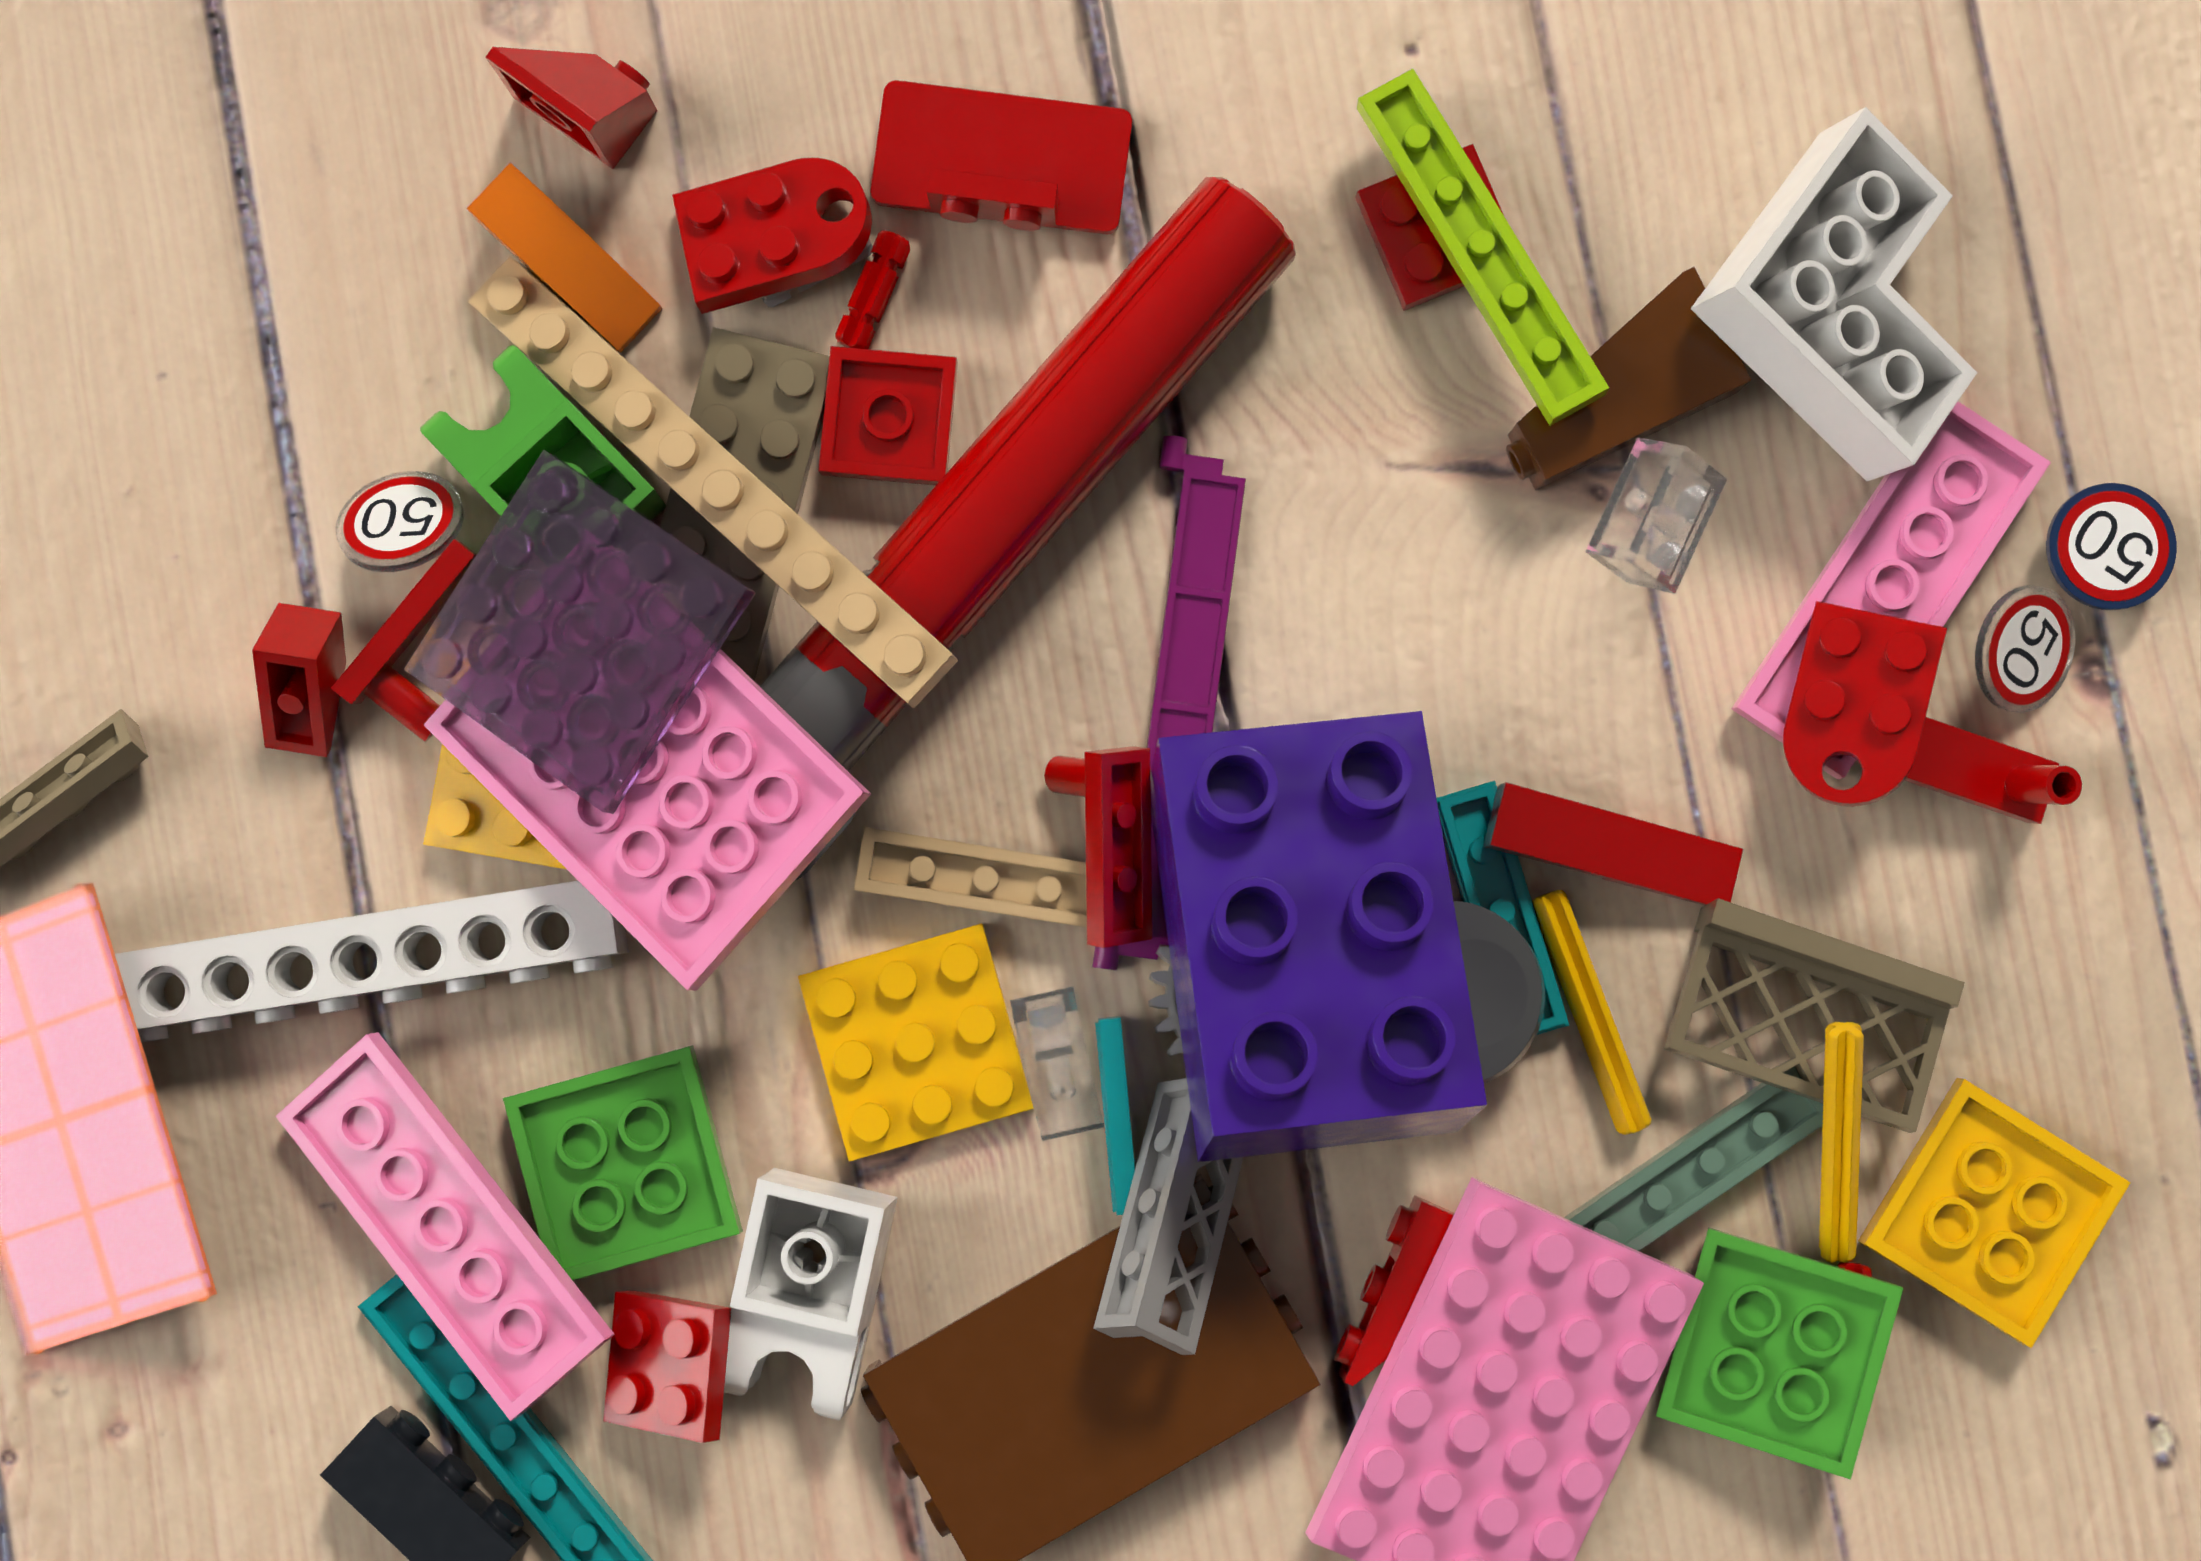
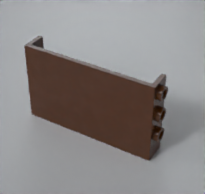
M1199 1174L1195 1176L1193 1185L1202 1206L1210 1201L1213 1185L1208 1187L1202 1175ZM1233 1204L1228 1221L1239 1215ZM1227 1222L1196 1352L1193 1355H1181L1143 1336L1112 1338L1093 1329L1120 1226L887 1361L881 1363L879 1359L867 1367L863 1374L867 1385L861 1388V1394L868 1409L878 1423L885 1419L890 1423L899 1440L892 1447L901 1468L910 1480L917 1476L920 1477L931 1499L925 1502V1508L933 1525L942 1537L950 1533L952 1534L966 1561H1019L1321 1385L1293 1336L1294 1333L1303 1329L1301 1322L1286 1296L1282 1294L1273 1300L1261 1280V1277L1271 1272L1252 1237L1240 1243L1229 1222ZM1190 1227L1181 1232L1178 1250L1184 1266L1187 1268L1194 1263L1198 1249ZM1175 1290L1165 1295L1159 1323L1177 1331L1182 1309Z

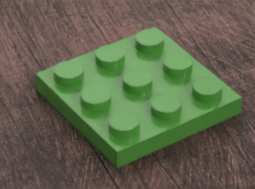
M693 1045L503 1098L539 1238L572 1280L743 1232Z
M1708 1227L1695 1278L1704 1282V1285L1676 1342L1656 1417L1851 1480L1903 1287Z

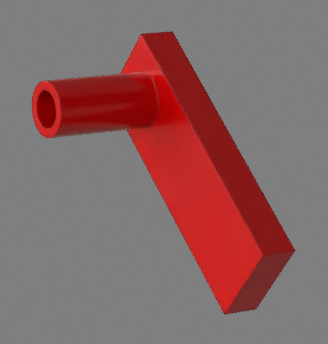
M453 539L331 689L351 705L361 704L368 697L421 740L427 742L433 734L424 724L440 705L391 666L481 557L461 541Z
M1928 717L1925 719L1914 765L1905 779L1906 782L2033 824H2042L2047 804H2071L2078 799L2082 791L2081 777L2070 766H2059V763Z
M1130 746L1084 752V758L1053 757L1048 762L1044 773L1048 789L1053 793L1085 797L1087 945L1107 948L1152 940L1150 748Z

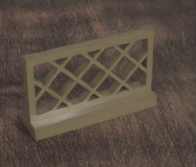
M1719 898L1701 907L1694 929L1695 932H1698V936L1664 1049L1823 1103L1824 1087L1818 1084L1806 1060L1825 1051V1042L1802 1053L1784 1019L1812 1005L1824 1029H1826L1835 1020L1823 999L1844 990L1857 996L1869 1018L1859 1024L1862 1032L1873 1026L1891 1059L1863 1074L1861 1117L1908 1133L1916 1132L1949 1011L1952 1008L1958 1007L1965 982ZM1712 946L1734 953L1747 978L1718 991L1706 969ZM1752 959L1770 966L1758 972ZM1779 969L1794 973L1808 999L1782 1012L1777 1008L1762 978ZM1814 981L1831 987L1819 992ZM1751 984L1769 1018L1740 1032L1722 998ZM1702 985L1707 998L1696 1003L1699 989ZM1875 1001L1892 1008L1881 1013ZM1712 1004L1729 1039L1711 1048L1685 1040L1692 1013ZM1902 1011L1927 1019L1921 1045L1904 1054L1885 1022L1886 1019ZM1773 1025L1790 1060L1770 1069L1756 1063L1744 1039ZM1733 1045L1740 1058L1720 1051ZM1917 1056L1915 1067L1912 1072L1907 1061ZM1795 1066L1801 1079L1782 1072ZM1896 1068L1908 1090L1902 1113L1881 1107L1868 1081Z

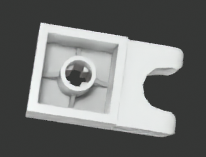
M773 1168L757 1179L730 1303L732 1310L724 1386L725 1393L738 1396L745 1395L747 1390L753 1387L760 1379L763 1365L769 1353L789 1351L804 1359L813 1374L811 1406L814 1412L820 1416L840 1420L854 1398L898 1197L778 1168ZM811 1239L819 1242L825 1250L826 1257L819 1263L813 1261V1250L804 1247V1243L809 1242Z

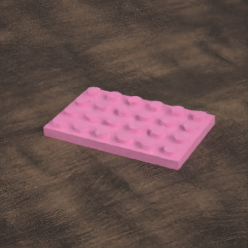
M594 531L587 535L424 724L686 990L697 991L871 795L860 782L606 538Z
M1471 1177L1305 1532L1312 1543L1356 1561H1574L1704 1282L1689 1273Z

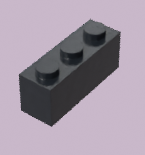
M390 1406L375 1415L320 1474L329 1485L409 1561H510L531 1538L521 1529L524 1526V1522L516 1510L501 1499L492 1501L474 1484L477 1481V1477L472 1469L455 1455L448 1454L445 1457L427 1440L430 1436L427 1427L415 1415L406 1410L398 1412L394 1407Z

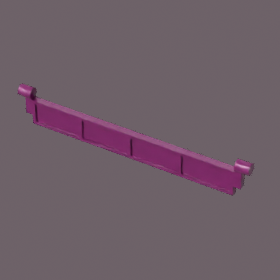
M1172 435L1163 436L1159 468L1166 471L1183 472L1146 747L1150 748V770L1158 738L1213 732L1246 483L1245 478L1222 475L1224 459L1186 454L1188 439ZM1152 817V940L1107 948L1095 946L1092 964L1094 968L1117 971L1119 955L1158 960L1156 952L1160 944L1169 945Z

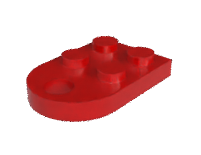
M808 157L795 159L672 195L693 296L701 314L830 278L845 270L858 258L865 248L871 233V208L860 182L844 166L823 158ZM848 201L853 204L850 214L840 221L830 222L822 219L825 209L834 202Z
M1816 601L1783 732L1784 753L1789 769L1797 782L1807 792L1826 803L1855 807L1868 805L1887 797L1905 781L1916 759L1947 628ZM1838 755L1851 756L1862 767V776L1859 782L1846 790H1839L1829 786L1823 778L1825 764L1831 758Z

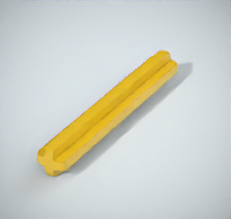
M1554 890L1540 895L1532 900L1539 927L1615 1129L1622 1135L1641 1131L1651 1125V1117L1567 895L1563 890Z
M1832 1022L1825 1029L1819 1248L1821 1250V1257L1828 1262L1840 1261L1848 1263L1856 1256L1864 1035L1862 1034L1861 1026L1854 1022Z

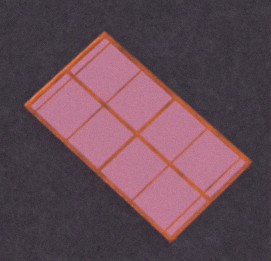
M93 883L77 884L73 889L0 916V1271L25 1355L31 1353L41 1354L47 1348L194 1301L205 1302L210 1296L217 1294Z

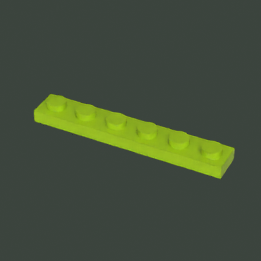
M1411 69L1359 97L1357 102L1358 112L1549 426L1606 396L1609 390L1608 384L1415 70Z

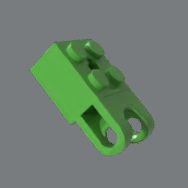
M514 345L508 346L493 361V369L501 376L510 391V409L499 424L487 430H468L453 420L446 412L439 411L420 427L421 433L554 573L591 531L606 538L619 551L666 507L655 489ZM571 488L574 492L580 494V497L573 504L568 505L561 499V496Z

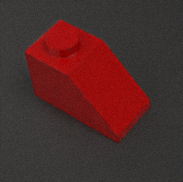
M278 603L252 649L264 746L270 749L327 757L332 747L340 695L333 691L331 687L344 673L346 666L342 614L336 611Z

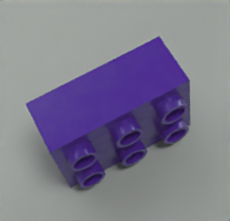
M1422 711L1158 738L1151 766V817L1198 1162L1458 1132L1487 1106Z

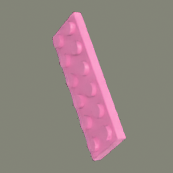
M1957 402L1915 465L1884 476L1731 709L1783 743L1785 722L1816 601L1943 627L2051 462L1965 405ZM1838 755L1831 758L1825 764L1823 770L1836 779L1845 778L1856 759L1848 755Z
M379 1032L366 1034L276 1115L282 1126L510 1421L526 1412L615 1335Z

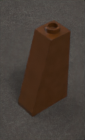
M1695 267L1682 272L1590 356L1609 386L1606 396L1549 426L1536 405L1509 432L1508 437L1511 444L1506 446V451L1510 463L1520 479L1524 480L1529 477L1535 491L1736 394L1752 380L1741 358L1691 310V307L1705 290Z

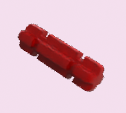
M882 230L876 237L870 251L873 253L872 257L874 258L872 261H866L847 305L850 314L849 316L843 315L835 333L837 342L844 347L868 349L876 332L874 331L873 323H880L899 278L896 270L897 268L903 269L910 252L909 241L899 234Z

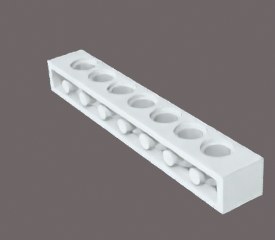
M572 881L117 953L115 957L142 1043L169 1038L167 1026L191 1022L192 1034L230 1029L232 1028L231 1016L246 1013H255L256 1024L296 1018L294 1006L318 1002L319 1013L324 1014L359 1008L358 996L382 992L383 1004L423 998L421 986L445 982L447 994L486 988L484 976L509 972L510 984L549 978L548 966L572 962L574 974L613 968L612 955L629 953L625 927L579 881ZM554 913L562 915L569 925V936L566 943L556 950L546 945L541 934L544 921ZM491 923L498 925L505 935V947L502 953L494 959L487 958L479 947L480 933ZM428 933L435 936L441 945V957L438 963L431 969L423 967L416 957V946L419 940ZM365 943L373 948L377 956V967L374 973L367 979L360 977L353 966V957L356 950ZM300 954L305 955L313 966V977L310 983L303 989L297 987L290 976L291 964ZM237 964L246 970L249 977L248 989L239 999L231 994L227 985L228 974ZM174 974L181 979L185 987L184 999L177 1008L170 1006L164 995L165 985Z

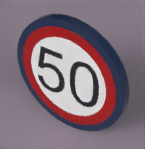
M2104 483L2090 486L2067 499L2051 520L2046 538L2047 560L2057 583L2076 601L2100 610L2127 609L2153 597L2169 579L2174 568L2177 553L2175 531L2169 516L2162 506L2142 490L2119 483Z

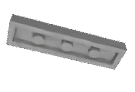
M1187 1078L1160 1082L1157 1085L1093 1328L1112 1338L1143 1336L1181 1355H1193L1196 1352L1243 1157L1198 1162ZM1206 1165L1213 1189L1210 1201L1201 1206L1193 1184L1197 1169ZM1190 1227L1198 1249L1194 1263L1185 1268L1178 1250L1181 1232ZM1175 1290L1182 1309L1177 1331L1159 1323L1165 1295Z

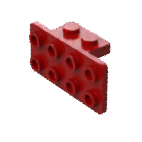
M893 80L885 86L883 92L870 193L873 201L879 206L939 213L942 218L955 222L973 223L977 222L979 218L1002 221L1007 227L1025 231L1039 230L1042 226L1106 235L1112 234L1118 229L1120 222L1132 117L1127 110L1122 108Z

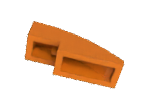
M511 162L466 208L478 223L619 353L663 309L604 249Z

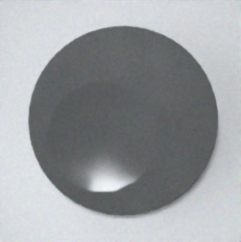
M1454 901L1483 1082L1487 1083L1510 1070L1532 1045L1539 1031L1544 1013V979L1535 953L1515 927L1498 914L1482 906Z

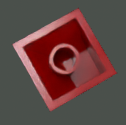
M492 47L485 56L515 100L611 169L616 167L658 111L646 90L650 85L648 80L629 64L621 60L613 67L597 54Z

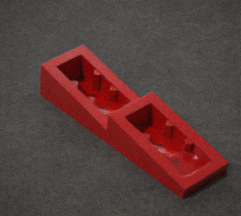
M1508 782L1498 785L1483 845L1485 848L1603 877V880L1701 905H1706L1718 898L1731 903L1743 854V849Z

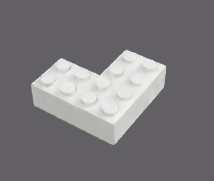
M1867 107L1824 130L1817 136L1696 300L1691 310L1866 481H1870L1915 465L1977 372L1890 285L1953 195Z

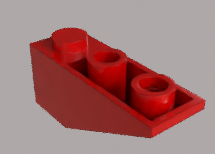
M1415 1195L1409 1208L1403 1205L1397 1208L1386 1234V1241L1393 1243L1384 1267L1375 1264L1370 1270L1360 1296L1361 1301L1368 1303L1358 1327L1351 1324L1346 1327L1335 1353L1334 1360L1342 1363L1339 1374L1345 1383L1351 1386L1356 1385L1387 1359L1455 1214L1454 1212Z

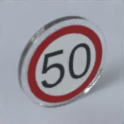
M420 471L390 474L368 483L350 497L339 513L336 522V537L345 556L361 568L375 572H399L412 569L439 556L452 540L456 539L464 521L463 503L455 487L438 475Z
M2034 585L2020 586L2003 595L1988 612L1976 642L1975 670L1982 692L1996 707L2016 713L2030 712L2047 703L2062 686L2070 670L2075 650L2074 621L2062 597L2045 587Z

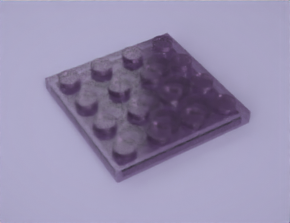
M543 450L404 670L600 811L614 814L756 592L554 454Z

